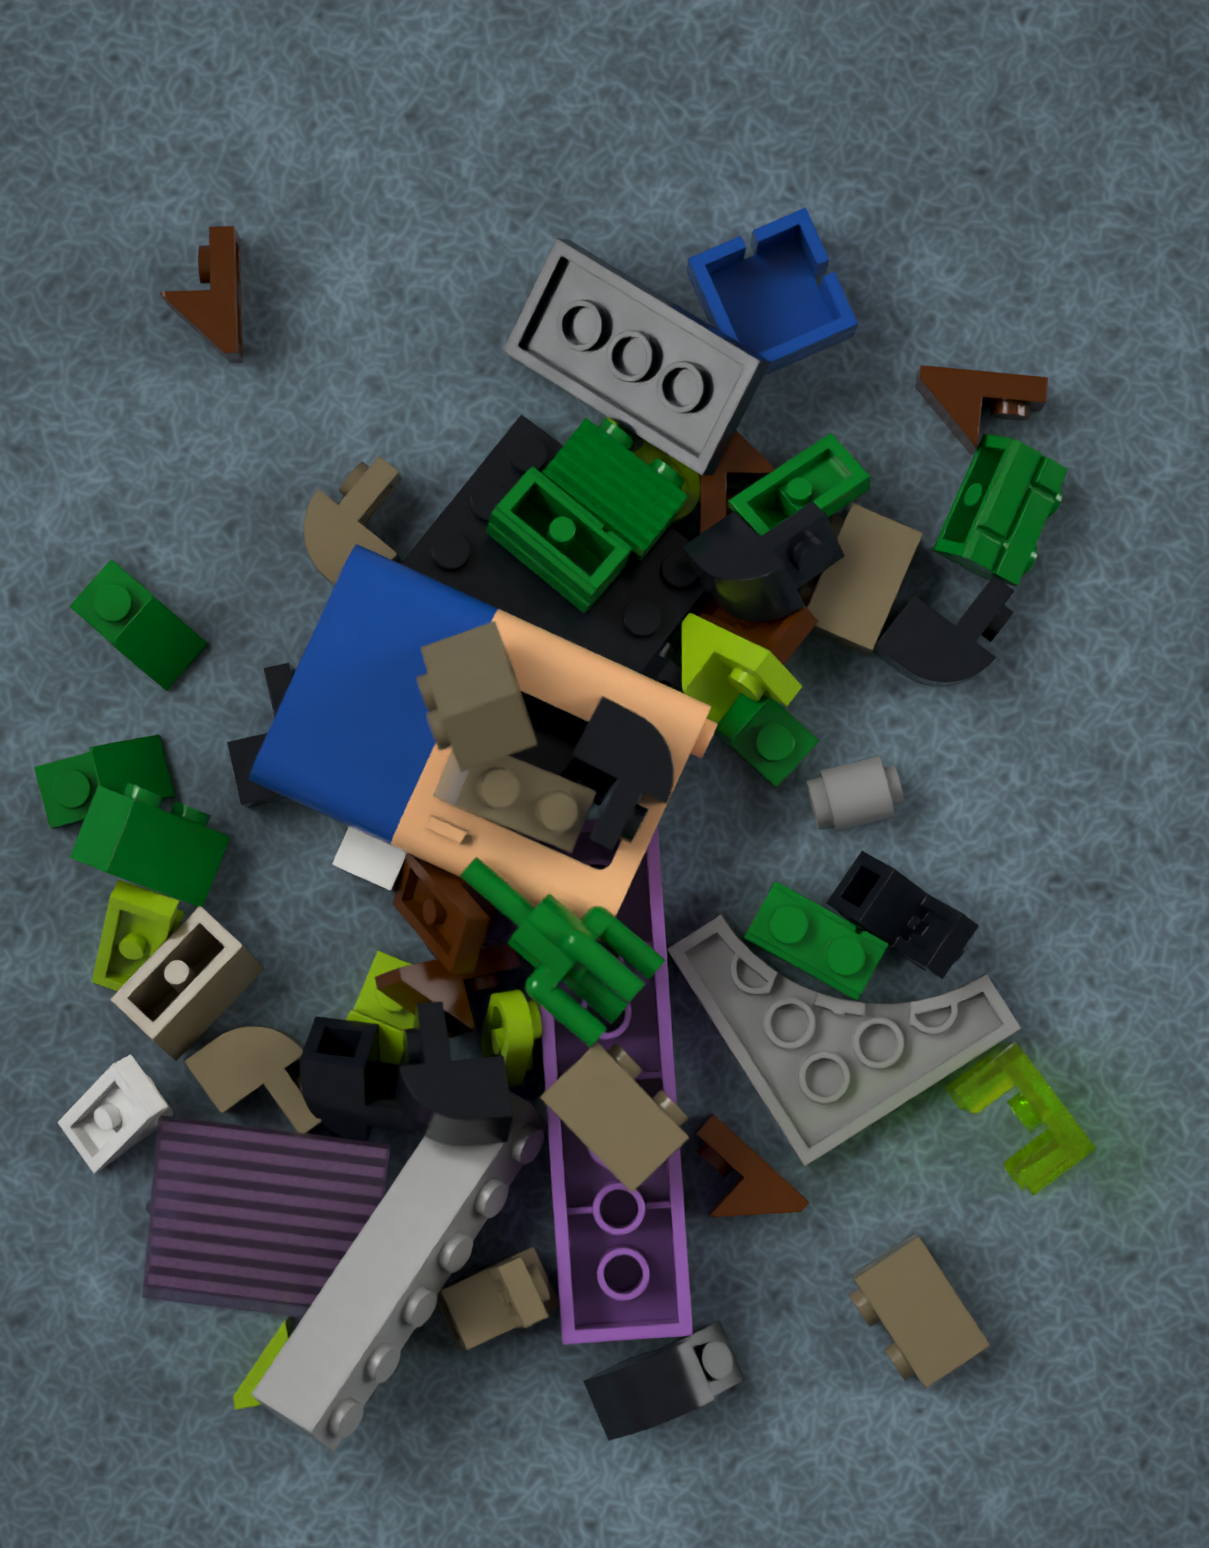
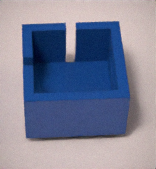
M806 207L753 230L750 244L754 252L753 256L744 259L746 245L742 236H739L688 258L687 275L709 324L771 361L764 376L854 337L858 323L835 271L822 277L820 288L815 279L826 273L829 258Z

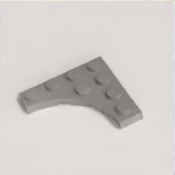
M721 915L667 949L804 1166H807L1021 1029L987 974L976 978L962 987L922 1000L893 1004L861 1003L817 993L784 977L752 953L735 935Z

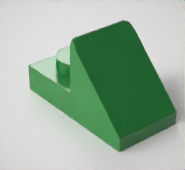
M829 433L729 500V508L735 511L761 537L812 501L828 518L870 490V476L835 436Z
M112 559L109 560L69 606L106 638L112 646L166 691L169 690L208 645L203 638Z
M741 693L718 723L714 732L775 789L819 742L813 734L777 701L762 695L759 701H754Z
M159 734L89 747L90 752L34 767L50 829H57L84 821L98 785L123 794L126 784L130 783L161 795L163 799L176 796Z

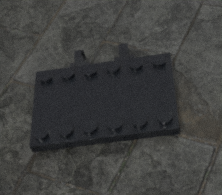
M521 414L401 564L684 693L682 689V669L671 661L676 655L677 650L667 641L706 592L702 588L682 546L690 542L687 538L669 526L641 563L636 561L631 555L629 556L625 568L584 614L486 533L492 511L532 466L542 473L563 447L562 444ZM521 691L537 745L509 754V756L596 791L593 802L600 806L617 785L618 779L572 756L588 721Z

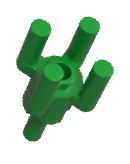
M478 857L460 875L464 881L518 926V929L507 943L537 968L526 981L525 987L528 995L589 1048L594 1045L606 1031L607 1027L560 988L558 984L562 981L610 1024L616 1020L628 1006L627 1003L645 985L639 977L601 946L597 939L600 938L648 980L666 961L602 906L591 907L579 919L549 893L535 907Z

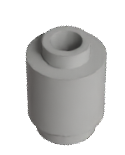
M879 755L820 770V777L806 780L809 799L818 830L834 827L835 832L893 818L895 817L893 804L904 802L895 765L883 767Z

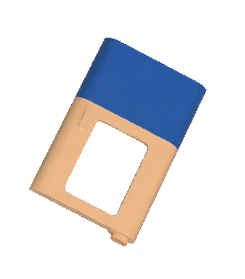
M356 544L341 570L250 772L249 781L459 877L467 866L478 857L535 907L550 893L579 919L593 906H602L616 917L667 804L643 793L638 804L649 810L632 843L629 844L622 840L611 864L604 869H596L491 820L453 806L433 796L452 747L441 751L438 749L426 713H428L416 678L427 673L421 647L495 621L522 692L588 722L601 697L604 696L647 719L658 729L669 747L673 760L674 780L670 797L689 755L692 754L702 759L718 723L707 719L711 706Z

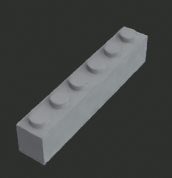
M509 1091L513 1118L508 1142L474 1146H451L433 1141L424 1136L251 1394L273 1415L334 1452L342 1439L347 1438L355 1431L363 1416V1406L377 1385L386 1381L393 1374L400 1360V1350L414 1329L422 1326L430 1318L436 1306L437 1295L451 1273L459 1271L465 1265L472 1252L473 1240L487 1219L493 1218L502 1209L508 1197V1187L522 1166L530 1163L537 1156L543 1145L544 1133L548 1128V1124L530 1102Z

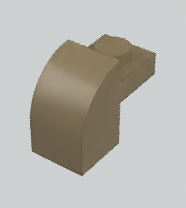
M380 456L377 457L370 467L362 461L352 470L339 488V491L345 496L339 504L318 488L308 505L304 519L306 548L316 568L333 587L356 544L397 563L401 560L398 553L364 526L402 481L399 471Z
M249 1026L230 1030L215 1038L184 1061L221 1114L228 1112L265 1085L300 1136L307 1134L321 1124V1119L316 1118L311 1113L304 1101L301 1074L296 1077L290 1069L292 1065L300 1060L305 1045L285 1031L267 1026Z
M534 1247L507 1256L444 1285L437 1295L436 1302L458 1350H469L513 1328H526L547 1318V1312L560 1306Z

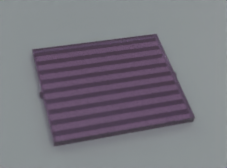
M160 1115L157 1125L151 1200L146 1204V1210L149 1213V1226L142 1297L303 1318L385 1196L391 1144Z

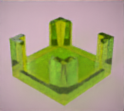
M1004 1041L944 1086V1089L961 1110L968 1109L973 1114L981 1112L1008 1090L1012 1093L1014 1097L1008 1100L1007 1104L1028 1132L1031 1133L1038 1128L1041 1134L1004 1162V1169L1020 1190L1027 1189L1032 1196L1096 1149L1017 1043Z

